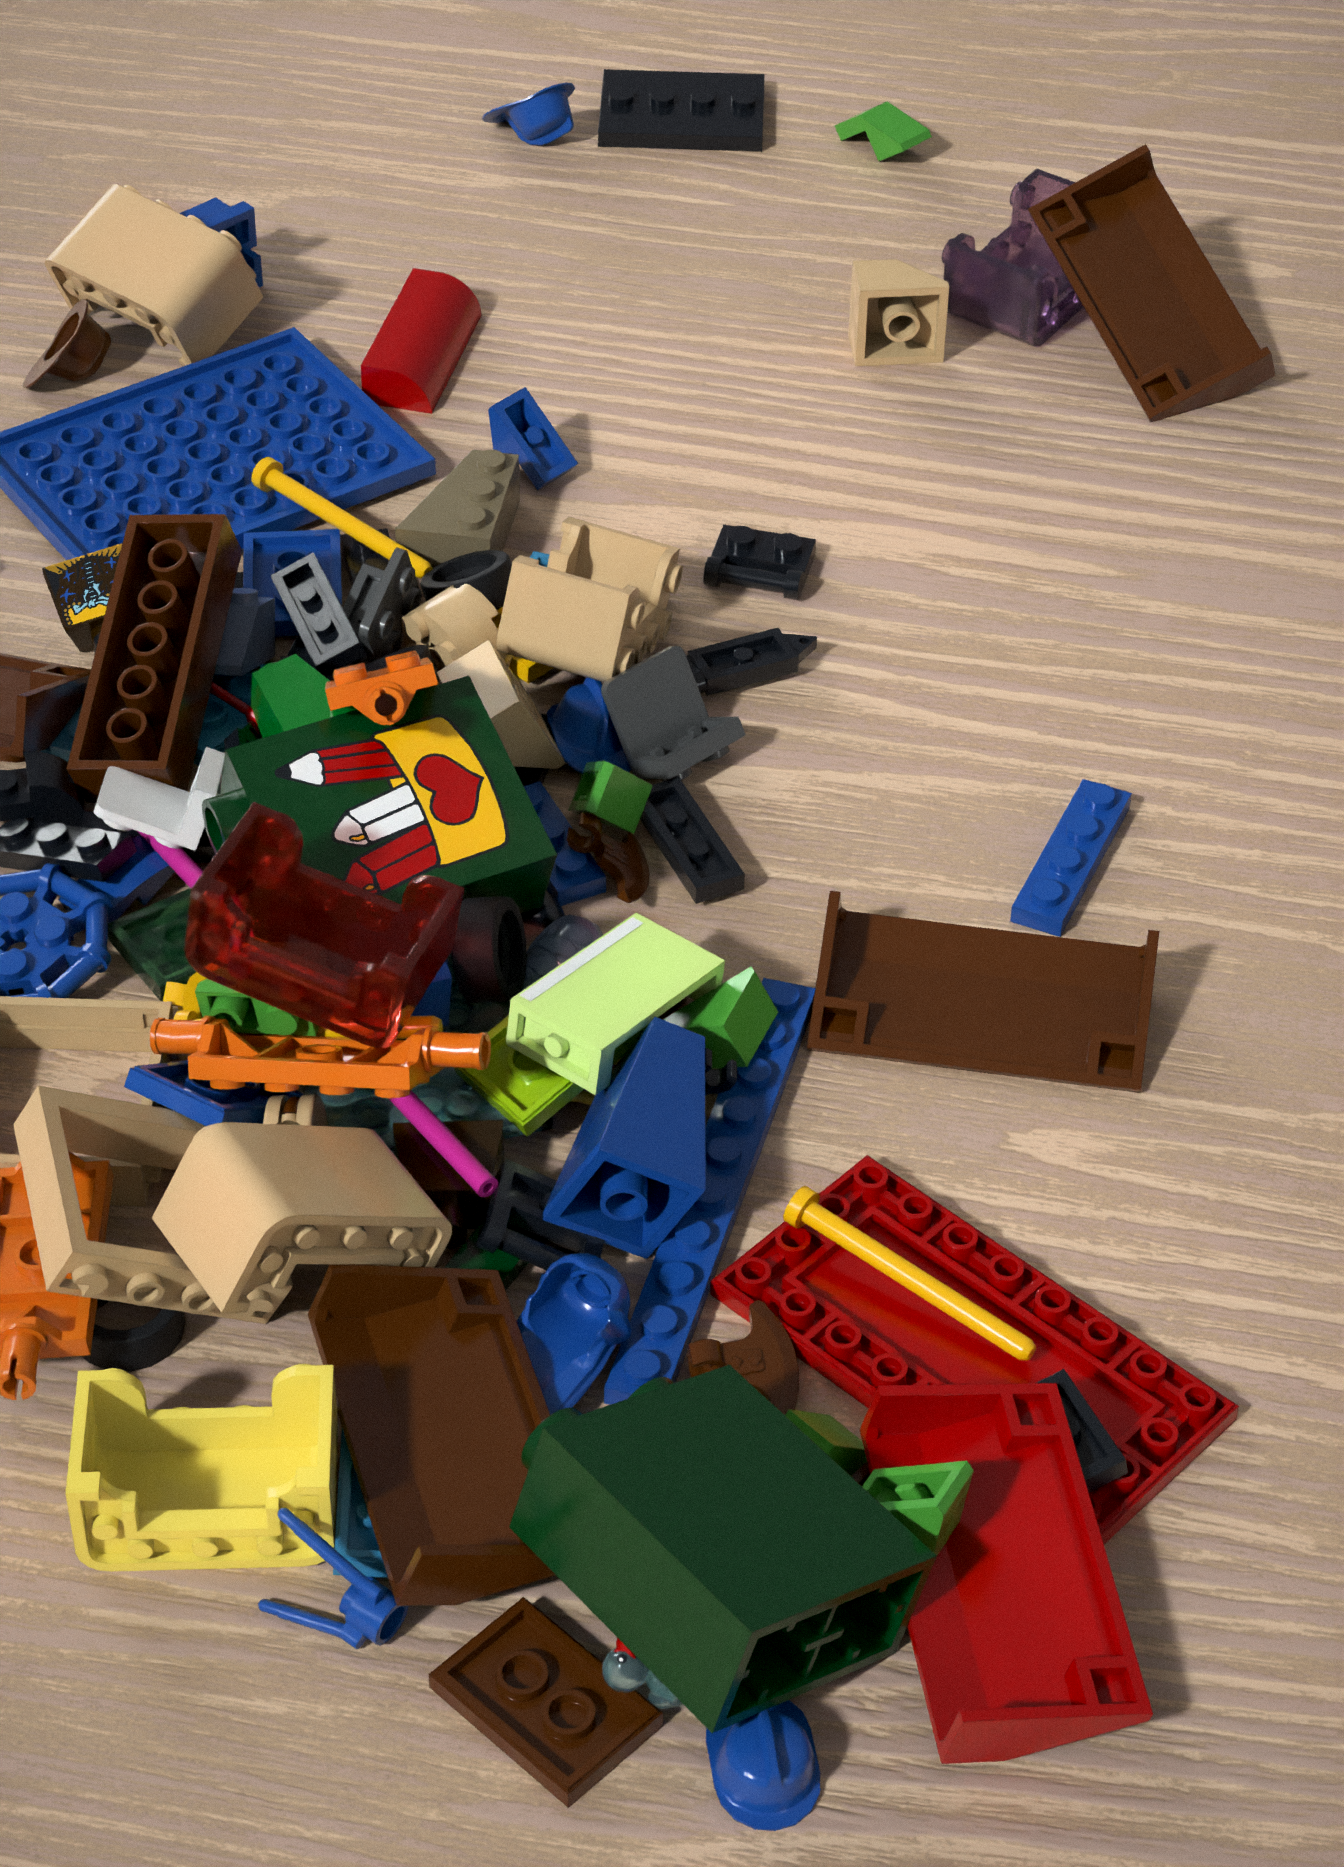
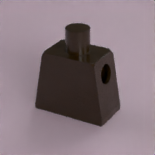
M503 1120L442 1121L496 1178L497 1172L504 1163ZM410 1122L393 1123L394 1155L452 1224V1235L446 1248L461 1246L467 1240V1229H476L485 1219L491 1195L484 1198L480 1197Z

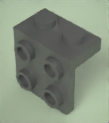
M395 548L385 570L364 563L361 566L343 609L367 655L351 663V665L365 663L366 665L401 648L403 634L401 633L402 617L420 606L422 591L419 589L415 569L412 567L407 550Z
M669 646L605 681L601 687L603 699L633 775L640 779H662L664 782L679 777L682 780L692 773L690 767L700 761L708 762L726 755L730 751L728 745L746 735L739 717H709L685 652L680 646Z

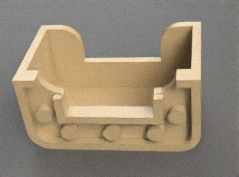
M118 184L111 185L44 262L46 269L70 310L81 299H86L89 305L88 315L101 305L149 329L157 344L165 347L169 343L175 345L181 351L183 356L178 360L181 366L214 356L263 298L255 281L256 274L246 263L240 252L242 246L232 234L224 230L219 233L207 227L200 219L193 215L186 217L179 214L162 200L157 199L154 202L142 196L134 187L128 184L124 186Z
M567 517L562 521L560 529L563 532L560 550L554 548L550 550L547 567L539 565V560L522 555L513 560L497 634L496 649L502 653L605 682L635 664L640 663L647 652H653L658 639H666L672 622V612L666 610L670 593L675 594L677 592L683 573V566L677 564L680 548L573 517Z
M223 1122L205 1126L193 1137L152 1216V1220L221 1313H246L251 1305V1302L246 1297L250 1292L267 1282L273 1288H284L296 1264H352L435 1268L452 1235V1224L379 1135L372 1129L355 1127Z

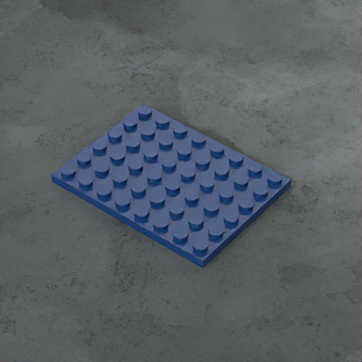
M295 327L1 431L0 489L65 560L123 543L129 515L225 514L241 549H243L244 533L292 531L295 528L321 519L276 490L264 492L252 484V472L256 464L265 457H272L283 465L284 474L343 510L362 502L371 501L378 496L435 475L436 460Z

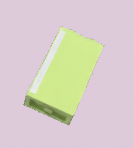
M636 912L510 999L506 1045L592 1094L597 1095L610 1085L615 1048L647 1026L654 1017H659L688 996L696 1000L709 991L716 989L722 984L725 960Z

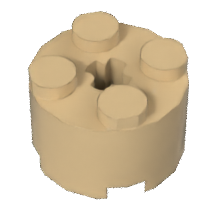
M464 584L459 588H454L452 585L402 617L403 639L406 645L402 649L415 645H427L440 671L487 640L496 649L498 629L491 618L499 613L492 603L471 585ZM498 651L506 664L510 666L513 656Z

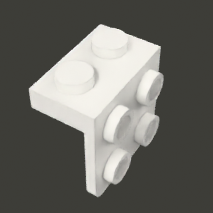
M209 747L205 748L189 792L119 767L110 766L105 773L94 808V814L114 829L121 831L136 830L153 836L156 841L169 848L181 849L185 847L196 851L205 827L202 802L204 799L220 795L225 753Z

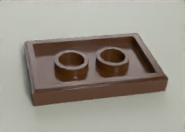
M525 1597L521 1598L429 1673L430 1689L568 1808L663 1726L662 1711Z

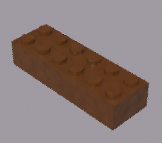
M225 514L129 515L66 768L74 783L82 791L86 803L97 802L105 773L110 766L119 767L188 791L242 554L240 544Z

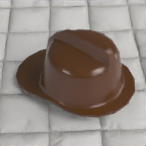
M81 299L68 312L57 330L52 343L26 376L23 382L24 388L34 385L46 373L73 382L84 380L94 375L99 369L111 345V336L87 314L88 300Z

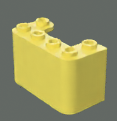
M297 1364L279 1372L273 1379L271 1392L272 1406L253 1407L241 1405L228 1408L175 1407L172 1409H147L145 1389L142 1382L134 1375L117 1368L78 1371L65 1494L75 1553L79 1561L87 1567L110 1572L305 1567L324 1562L325 1560L278 1518L277 1513L281 1508L289 1509L334 1548L338 1450V1414L334 1365Z

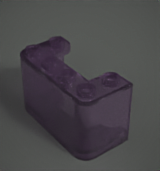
M1036 168L1023 181L1017 182L1010 195V205L1013 206L1011 224L996 238H992L987 246L981 251L975 250L974 237L965 233L958 234L946 243L942 252V262L945 264L943 280L949 284L947 313L1034 347H1039L1083 308L1028 212V208L1075 182Z

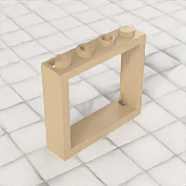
M0 996V1048L151 1052L149 1064L173 1062V1058H182L183 1055L154 1054L150 1047V1029L153 1021L158 1018L174 1020L172 1001ZM142 1096L141 1104L168 1109ZM0 1154V1168L16 1167L20 1162L19 1154ZM78 1156L86 1162L110 1161L114 1176L110 1205L146 1206L150 1183H159L160 1167L103 1157Z
M37 1086L13 1126L46 1291L266 1324L292 1289L291 1276L284 1288H273L267 1282L250 1292L246 1297L251 1302V1305L246 1313H221L179 1255L90 1241L86 1238L68 1152L176 1170L193 1137L205 1125L170 1109ZM68 1273L72 1275V1279H66L65 1277Z

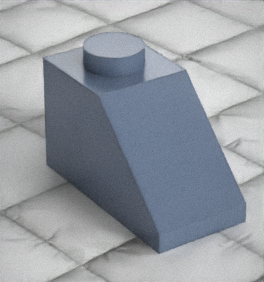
M233 589L214 674L243 676L275 657V598L258 597V590Z

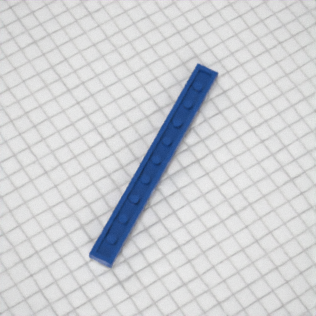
M763 977L762 984L778 1013L748 1067H737V1081L735 1085L726 1092L718 1093L705 1129L706 1190L659 1245L629 1322L631 1337L621 1343L605 1384L604 1404L611 1405L628 1399L640 1386L657 1377H667L676 1383L689 1348L688 1344L691 1343L707 1300L711 1280L715 1278L809 1024L815 988Z

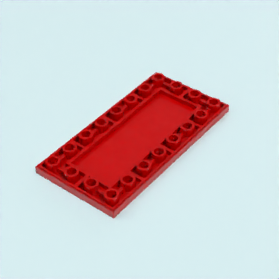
M868 1155L820 1192L818 1204L1032 1339L1036 1350L1030 1360L1016 1359L807 1224L796 1229L784 1221L711 1280L710 1295L749 1323L750 1304L758 1300L764 1302L778 1317L794 1346L796 1357L867 1408L871 1404L878 1385L1036 1383L1065 1369L1125 1457L1127 1463V1474L1089 1493L1103 1544H1106L1237 1419L1239 1409L1237 1404Z

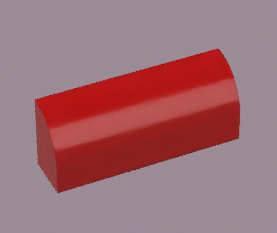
M413 268L360 365L362 391L378 406L432 414L482 316L480 304L472 290L465 283L449 274Z

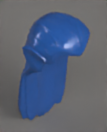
M585 1253L568 1254L552 1263L546 1272L542 1273L537 1290L528 1296L525 1301V1308L516 1320L550 1415L561 1409L573 1408L602 1371L616 1345L631 1337V1327L628 1319L631 1304L630 1294L624 1277L621 1276L617 1269L603 1259Z

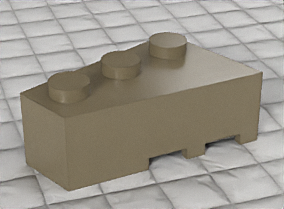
M472 450L395 528L396 542L430 562L432 568L458 556L486 550L503 551L520 502L519 455L502 453L497 450Z

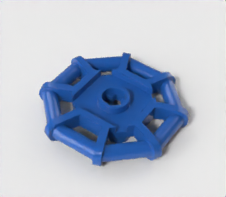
M47 863L42 869L0 875V896H3L0 899V996L69 998L94 974L107 970L112 961L111 955L107 951L108 916L113 908L106 894L91 891L64 874L60 865ZM35 892L31 898H28L23 893ZM58 895L77 908L64 913L52 904ZM86 929V943L81 948L71 946V940L74 941V934ZM15 943H26V947L22 950H19L18 948H12L9 951H6L11 945ZM23 988L25 993L10 996L8 990Z

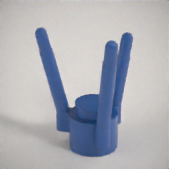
M279 1509L277 1513L278 1518L352 1584L345 1592L339 1606V1611L346 1615V1623L344 1624L269 1599L260 1600L258 1603L259 1609L281 1619L339 1637L355 1649H359L366 1639L379 1646L388 1642L402 1625L409 1606H397L393 1592L382 1585L374 1577H366L289 1509Z

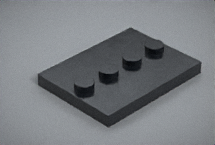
M604 69L598 126V147L762 152L765 74Z

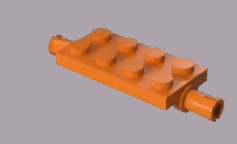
M414 650L385 657L387 667L367 672L365 663L335 669L333 673L334 680L326 682L325 686L330 711L353 706L375 723L392 725L405 715L416 690L438 685L433 663L428 657L420 659L419 654Z
M208 1015L203 1016L200 1021L158 1018L153 1021L150 1029V1047L154 1054H189V1079L210 1080L211 1088L222 1090L244 1087L245 1082L264 1083V1089L269 1092H291L298 1090L300 1085L319 1086V1092L325 1095H345L353 1093L355 1088H371L375 1090V1096L400 1098L410 1095V1090L414 1087L430 1082V1077L445 1067L487 1069L491 1056V1042L488 1033L440 1032L438 1026L422 1028L406 1040L236 1033L231 1029L227 1019H216L214 1016Z
M68 1152L86 1238L90 1241L105 1243L114 1178L110 1161L86 1162L74 1155L73 1152ZM20 1161L16 1167L0 1168V1395L10 1400H16L19 1380H22L21 1396L22 1399H27L33 1396L36 1391L39 1359L87 1356L91 1354L98 1299L46 1291ZM68 1273L65 1278L72 1279L71 1273Z

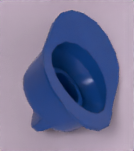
M565 82L544 88L525 99L490 110L483 115L482 120L488 123L508 122L518 137L530 145L542 146L549 144L569 133L574 128L568 97L573 94L575 86L573 83Z
M586 677L583 684L570 687L560 703L551 706L547 711V720L555 743L564 761L581 774L587 762L607 761L630 772L631 768L601 693L602 684L598 680Z
M790 1700L717 1732L711 1733L706 1728V1746L714 1788L721 1806L735 1821L754 1830L777 1831L796 1825L811 1813L820 1795L819 1763L810 1725L804 1713Z

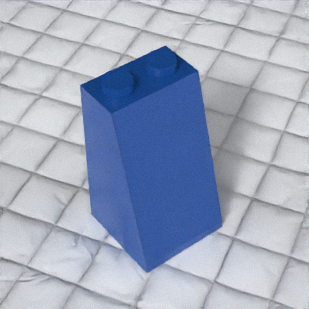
M658 1017L652 1019L613 1068L610 1085L595 1095L543 1211L544 1221L603 1239L605 1244L648 1259L706 1190L705 1036Z

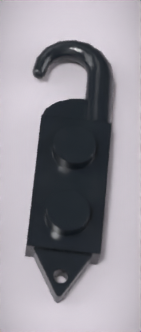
M774 628L689 650L686 657L699 692H705L708 696L798 672V664L817 648V637L784 634L779 628Z

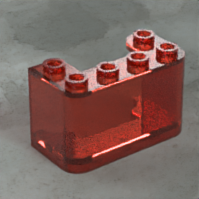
M253 802L191 888L184 948L186 959L196 972L211 981L366 1046L374 1048L389 1047L397 1039L453 949L464 888L440 877L419 875L413 878L403 893L402 904L393 902L381 895H376L335 878L330 874L301 864L303 835L294 820L284 813Z

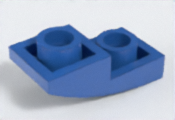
M140 836L132 839L137 852L105 882L86 879L77 880L78 883L91 891L102 892L109 898L113 910L108 916V930L135 899L145 906L175 872L146 840ZM62 897L58 899L68 912L77 908Z

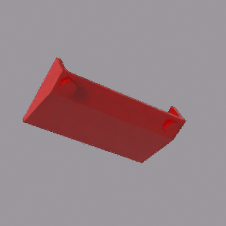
M1057 1383L878 1385L859 1429L870 1474L874 1469L968 1461L974 1470L960 1521L936 1557L907 1625L941 1764L1007 1761L1149 1721L1153 1711Z

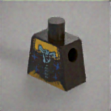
M122 543L42 568L62 626L80 652L94 651L95 656Z

